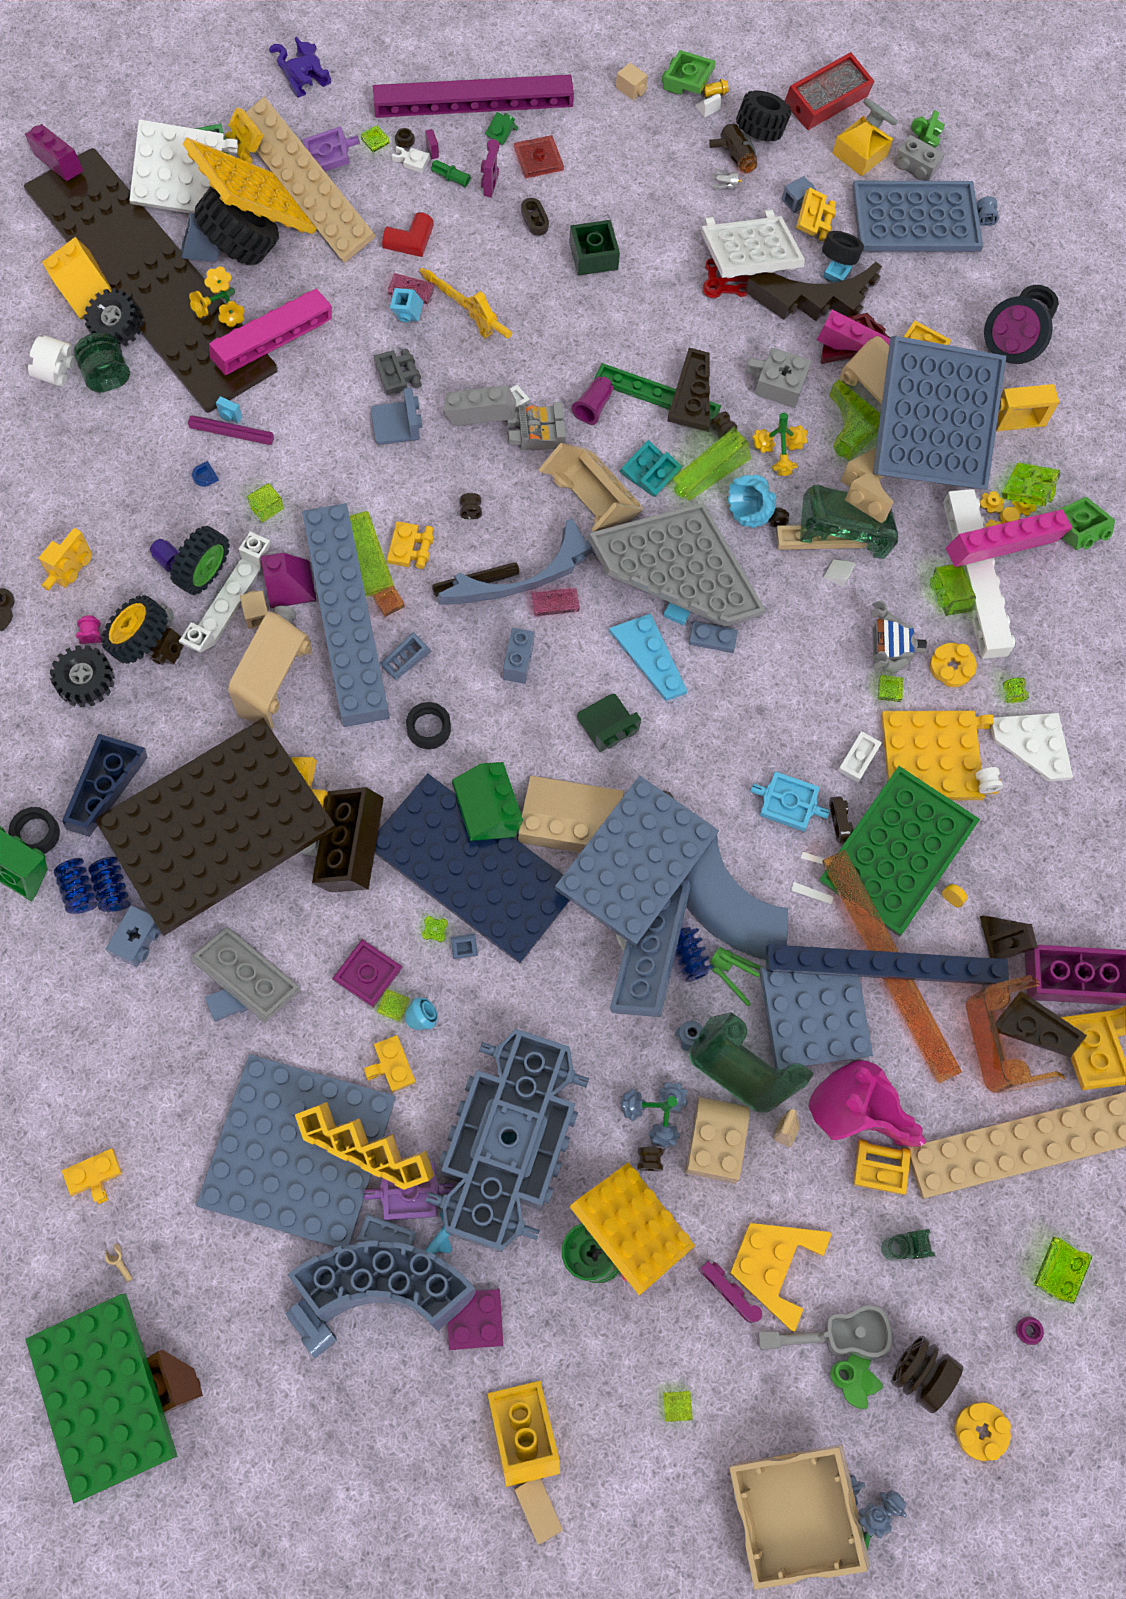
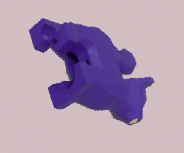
M295 37L297 45L296 56L298 58H293L286 62L287 50L280 44L271 45L269 52L280 53L277 58L278 66L283 70L285 77L289 81L291 90L299 98L306 95L305 90L302 89L304 84L313 85L311 78H314L324 87L331 84V77L327 69L321 68L320 59L315 54L317 50L314 43L301 42L298 37Z

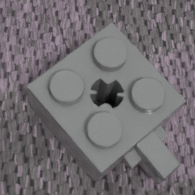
M771 347L766 360L750 358L746 373L759 379L755 391L758 396L795 408L812 360Z

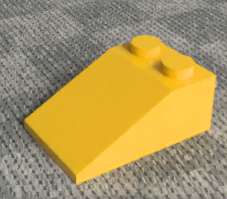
M76 237L42 261L49 276L81 320L84 319V314H88L85 308L86 306H91L89 303L91 298L96 300L97 297L95 295L98 292L103 295V290L108 289L110 292L112 290L90 250Z
M541 1381L487 1393L505 1486L509 1487L560 1474L559 1455Z

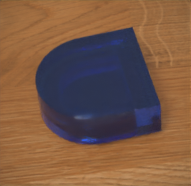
M208 461L196 466L192 471L193 481L198 486L206 487L219 481Z

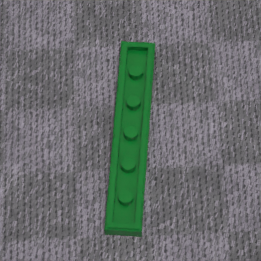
M601 363L594 380L597 377H606L611 381L614 387L613 390L670 410L676 389ZM709 401V417L711 422L719 414L721 405Z

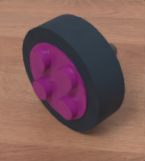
M1024 296L1008 298L995 306L987 317L984 327V339L987 348L991 353L1005 355L1007 363L1023 364L1030 362L1040 356L1047 348L1053 332L1052 319L1047 309L1031 298Z

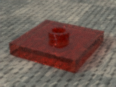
M552 135L514 143V150L525 179L564 170L562 159Z

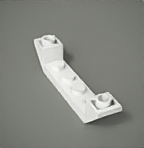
M249 532L239 548L241 560L199 625L190 623L179 640L181 644L201 653L217 643L242 604L240 595L250 591L263 571L261 556L268 554L270 540Z

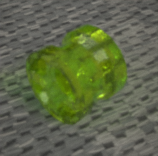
M1011 678L1003 682V689L1007 692L1005 696L1007 703H1021L1029 698L1028 691L1025 690L1027 685L1025 678Z

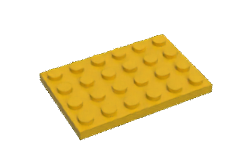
M186 137L182 145L188 151L187 155L199 166L198 170L209 179L210 186L218 191L221 195L220 199L229 206L235 205L245 212L247 210L251 211L258 217H267L272 222L278 221L288 228L290 226L294 227L301 233H315L317 230L315 225L273 172Z

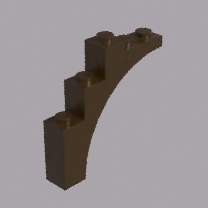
M875 262L867 270L853 278L827 284L803 283L790 280L775 273H756L748 279L745 291L783 320L789 314L793 315L798 309L815 321L822 315L826 316L830 310L849 317L861 314L864 307L862 304L869 291L868 288L870 286L874 287L880 280L881 276L879 273L882 266Z

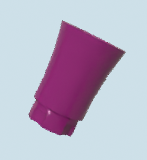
M597 377L572 405V412L577 419L589 425H595L598 422L601 412L614 389L608 378Z

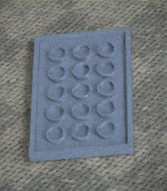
M854 180L852 188L858 239L864 245L863 251L981 252L983 241L973 181Z
M639 775L555 885L554 889L636 947L714 840L719 830Z

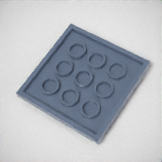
M766 968L759 969L775 1070L873 1056L860 977L766 971Z

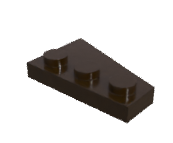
M1022 991L1017 994L991 1028L993 1032L1070 1058L1087 1036Z

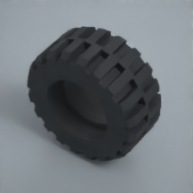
M210 186L195 206V218L198 226L201 227V231L209 238L212 244H215L222 253H226L231 259H236L237 262L245 263L246 265L259 264L278 242L279 232L277 225L267 217H258L251 211L247 210L245 212L235 205L229 206L220 199L221 195L218 191Z

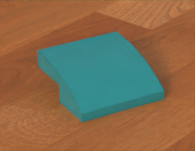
M647 440L619 472L655 497L683 466L668 452L663 454Z

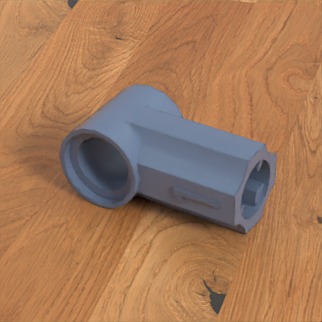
M305 1299L296 1303L285 1313L294 1328L301 1335V1341L315 1359L337 1341L334 1333L329 1331L331 1329L328 1325L317 1317Z

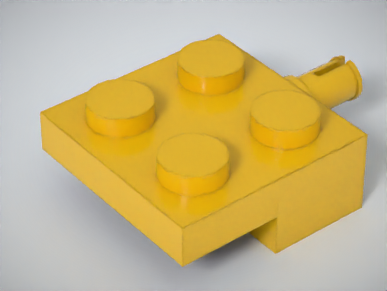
M73 528L60 545L52 541L38 559L48 575L41 584L47 591H50L55 583L66 588L69 583H73L76 580L79 570L89 564L92 552L80 530Z

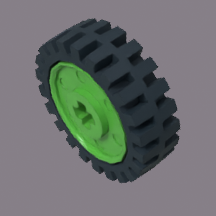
M210 526L197 528L195 533L192 532L190 534V539H185L184 546H180L178 549L180 551L179 554H176L174 557L176 561L172 563L171 567L173 569L170 571L172 583L191 595L200 594L202 590L205 591L208 588V584L213 582V578L219 575L218 571L224 567L222 564L227 560L225 556L229 554V539Z

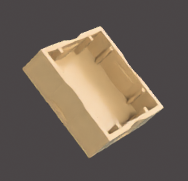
M843 1444L739 1462L729 1467L738 1511L745 1528V1547L754 1590L793 1584L810 1577L830 1578L868 1571L870 1562L862 1527L858 1522L859 1514Z

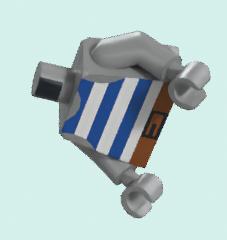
M880 600L872 604L876 609L871 611V616H878L879 618L873 626V667L875 669L881 667L886 671L895 673L910 664L915 653H925L927 641L925 639H914L913 626L907 625L893 616L887 610V605L884 601Z

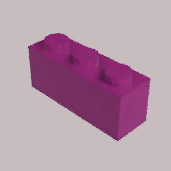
M43 124L34 126L29 132L25 133L33 154L64 180L68 181L83 172L75 150Z

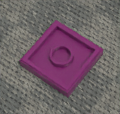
M362 939L332 980L374 1008L403 967Z

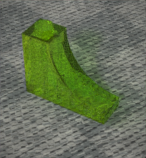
M838 379L832 385L829 397L834 400L841 411L843 429L837 435L833 448L839 456L845 457L849 461L878 435L881 413Z

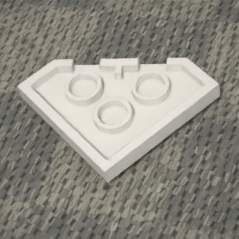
M1059 713L994 718V724L990 726L995 744L1012 753L1013 757L1027 767L1034 769L1048 782L1071 780L1073 778Z

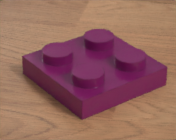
M500 1289L476 1291L469 1304L448 1322L449 1350L503 1346Z

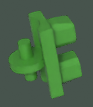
M936 110L932 112L930 119L926 120L921 116L920 118H915L911 123V130L915 135H919L918 139L934 148L938 146L940 141L938 136L945 126L944 123L937 120L939 112Z

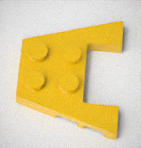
M749 1223L730 1274L790 1331L795 1332L803 1308L780 1298V1289L797 1246L799 1245L820 1256H824L832 1233Z

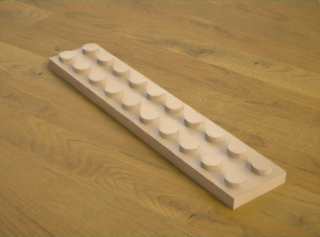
M264 96L246 112L264 135L256 152L345 263L371 242L376 235Z
M1126 1092L926 1142L919 1147H907L911 1150L910 1163L922 1199L1126 1147Z

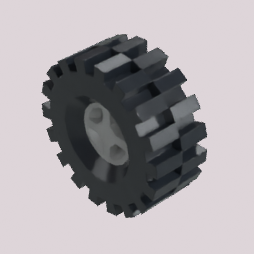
M112 288L111 292L105 289L103 290V295L98 292L95 295L97 299L93 300L91 298L89 301L91 306H86L85 308L88 314H84V319L87 321L85 325L89 329L88 331L101 344H105L109 348L113 346L121 348L120 344L124 346L129 345L128 341L130 339L132 341L136 340L134 335H140L141 330L139 326L143 327L144 324L141 320L144 318L141 308L121 289L118 291L116 288Z
M76 645V650L73 651L69 647L65 649L67 654L63 655L60 653L57 656L59 661L54 660L52 663L54 669H50L52 677L50 680L62 700L68 701L72 706H76V703H78L80 707H85V703H89L91 707L95 705L94 701L97 699L99 702H102L104 700L103 695L109 696L111 693L109 687H114L113 679L115 674L104 653L101 654L97 648L92 650L89 645H85L84 649L80 645Z

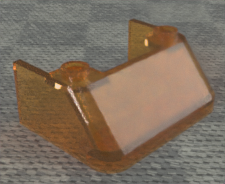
M1032 975L992 984L970 996L966 1002V1011L985 1086L991 1092L997 1094L1065 1080L1064 1074L1058 1071L1031 1076L1029 1066L1020 1059L1007 1060L1001 1036L997 1032L995 1024L997 1020L994 1011L1003 1009L1009 1004L1011 992L1040 986L1039 980Z

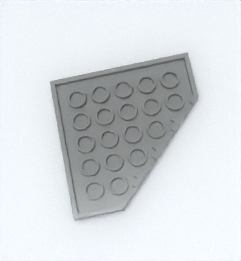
M704 503L591 532L588 535L587 539L608 576L726 627L762 616L766 611Z

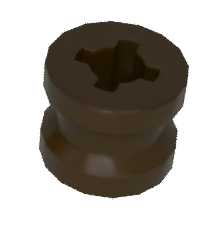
M726 411L716 415L710 422V426L713 430H717V436L720 439L732 435L738 427L734 421L730 420V415Z
M466 493L460 496L459 500L462 506L460 516L463 519L480 518L482 516V508L480 507L481 496L476 493Z
M657 1147L638 1148L640 1162L637 1164V1170L663 1171L661 1156H663L664 1149Z

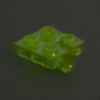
M1017 463L1002 491V499L1046 506L1047 502L1051 503L1055 496L1056 484L1060 478V470Z

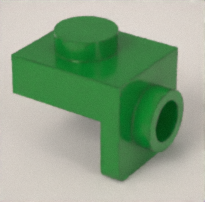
M497 112L485 135L504 145L513 129L517 131L519 127L514 123L515 119L511 115L505 113L503 116Z

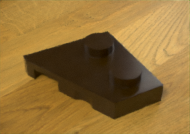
M980 916L990 958L1007 959L1038 948L1032 924L991 916Z

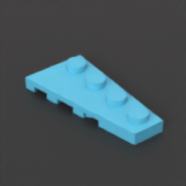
M651 614L609 628V633L620 643L622 649L629 654L635 665L642 670L649 682L665 701L687 694L686 686Z

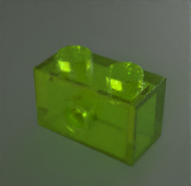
M954 564L935 567L933 576L930 578V587L932 590H935L938 605L943 609L945 616L971 612L976 595L963 566L955 567Z

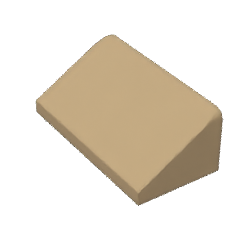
M541 1479L525 1482L514 1488L538 1545L563 1531Z

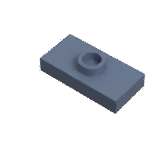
M367 1214L357 1240L361 1242H398L412 1246L417 1232Z

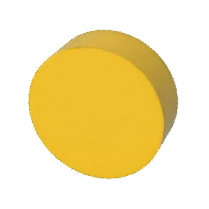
M948 884L942 891L943 898L954 907H962L967 901L966 892L956 884Z

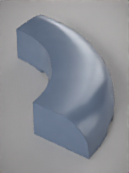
M716 835L684 879L689 881L691 885L686 907L703 927L717 939L719 938L735 950H740L752 955V957L766 960V946L768 944L787 945L788 908L763 902L750 895L736 883L722 861Z
M364 1241L345 1247H335L330 1252L320 1256L316 1255L287 1274L317 1317L325 1323L338 1314L356 1306L370 1303H389L416 1312L425 1318L438 1332L469 1304L476 1293L474 1286L451 1264L443 1261L435 1254L398 1242Z

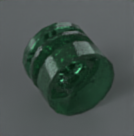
M93 333L77 342L73 350L74 357L81 370L85 384L91 391L104 393L122 387L129 380L130 370L117 339L113 335Z

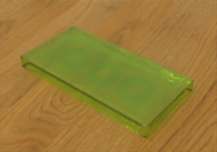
M364 511L350 515L365 596L368 597L395 589L369 512Z

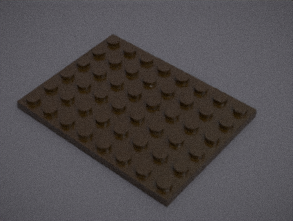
M264 718L103 813L96 819L97 825L164 936L337 829Z

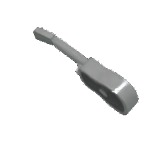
M867 1305L849 1314H834L830 1316L826 1321L825 1331L792 1334L760 1331L758 1339L761 1350L776 1349L783 1345L827 1342L829 1351L833 1355L853 1354L863 1359L873 1360L882 1357L889 1351L892 1343V1331L885 1312L879 1307Z

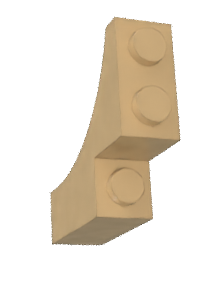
M876 448L848 462L841 482L850 487L845 501L882 523L886 520L894 501L886 494L880 484V479L885 476L873 475Z

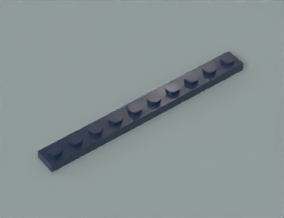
M772 944L766 946V971L1003 986L1009 984L1008 959Z

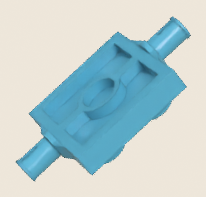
M776 771L767 788L755 783L752 785L750 793L763 796L761 817L805 832L813 814L825 819L829 816L830 809L817 806L819 786Z

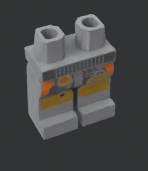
M562 401L553 402V406L538 407L536 405H529L525 407V405H518V411H515V419L506 420L507 427H519V430H508L509 445H520L521 450L556 449L560 443L565 444L566 434Z

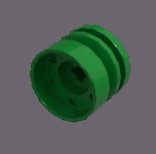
M582 1223L574 1226L566 1234L562 1244V1259L566 1269L574 1277L592 1283H606L613 1280L620 1273ZM597 1249L602 1251V1254L598 1255V1259L592 1257V1254L596 1253Z

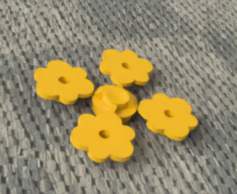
M991 491L989 494L984 493L980 501V507L986 509L988 513H1000L1001 521L995 522L990 519L985 523L984 528L1019 520L1020 514L1023 513L1025 516H1028L1037 509L1036 504L1033 503V498L1030 496L1026 497L1022 493L1012 500L1014 508L1007 507L1004 510V499L999 497V494L995 491Z

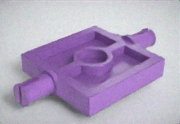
M341 126L303 139L304 146L325 172L349 164V147L360 144L358 135L346 139Z
M432 1162L431 1166L435 1175V1162ZM433 1176L427 1182L403 1190L395 1186L394 1183L382 1178L380 1188L364 1189V1193L369 1194L364 1195L365 1200H381L385 1221L437 1217V1206L425 1202L428 1192L431 1191L438 1195L449 1194L454 1189V1182L438 1184L436 1177Z

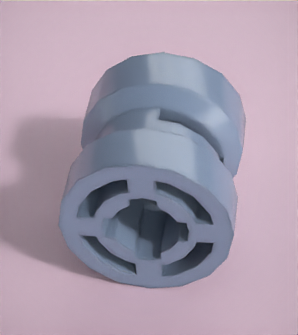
M992 196L983 197L977 202L981 226H992L999 220L997 200Z

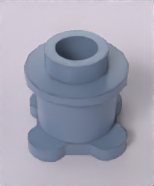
M687 1021L676 1030V1036L680 1038L681 1048L684 1051H689L691 1047L696 1045H703L704 1029L698 1022ZM688 1032H693L695 1037L689 1036Z

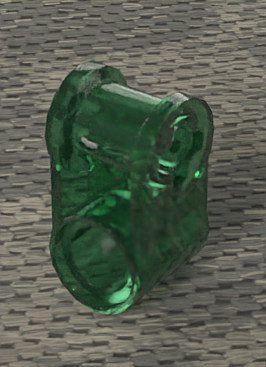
M930 1229L894 1235L886 1238L881 1245L884 1257L890 1261L916 1260L936 1256L930 1244ZM893 1241L900 1245L901 1251L899 1255L892 1251L891 1245Z

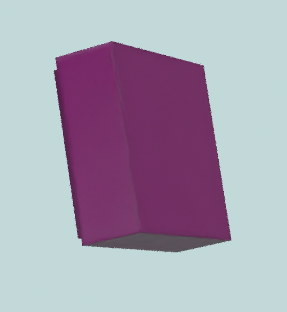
M432 129L425 130L426 146L431 159H437L439 157V146L434 131Z

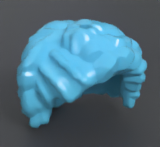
M757 474L734 478L733 482L729 484L730 489L728 492L730 495L727 497L728 503L731 505L730 511L733 513V519L746 527L755 528L765 525L773 515L776 507V494L769 491L768 481Z

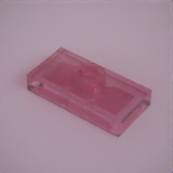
M394 273L388 287V294L393 295L395 288L415 290L424 301L423 303L428 305L435 286L431 282Z
M577 588L531 593L534 617L579 612L580 610Z

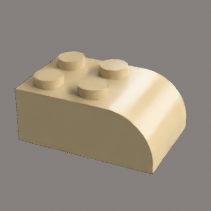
M697 1097L685 1173L734 1184L740 1180L749 1124V1106Z

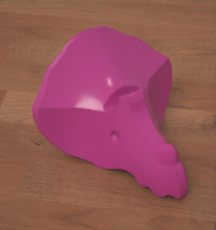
M857 1060L837 1069L819 1084L811 1095L808 1106L815 1123L831 1140H839L863 1130H871L890 1137L894 1144L898 1146L919 1147L926 1143V1139L922 1135V1127L915 1123L914 1117L902 1110L896 1089L891 1085L884 1071L872 1062Z

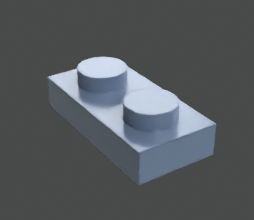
M693 621L689 645L734 653L738 630Z

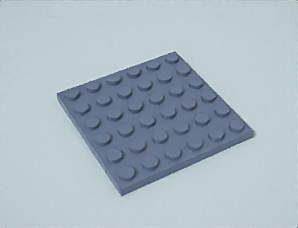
M891 336L873 475L988 490L1006 356L906 337Z
M249 1054L196 1206L333 1247L349 1246L365 1199L364 1189H368L372 1174L348 1160L345 1161L315 1144L312 1145L304 1141L295 1114L327 1102L335 1126L360 1118L369 1143L384 1137L396 1096Z

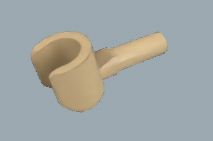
M114 1244V1249L118 1255L111 1256L106 1249L105 1260L108 1264L115 1265L126 1282L133 1278L121 1259L122 1248L119 1244Z

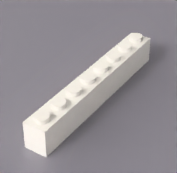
M975 490L948 491L943 504L952 541L961 533L984 528L985 520L980 514V500L976 497ZM994 558L959 566L981 659L1006 657L1015 647V638L1011 635L1009 628L1010 618L1004 609L1005 599L999 589L1000 579L994 569Z

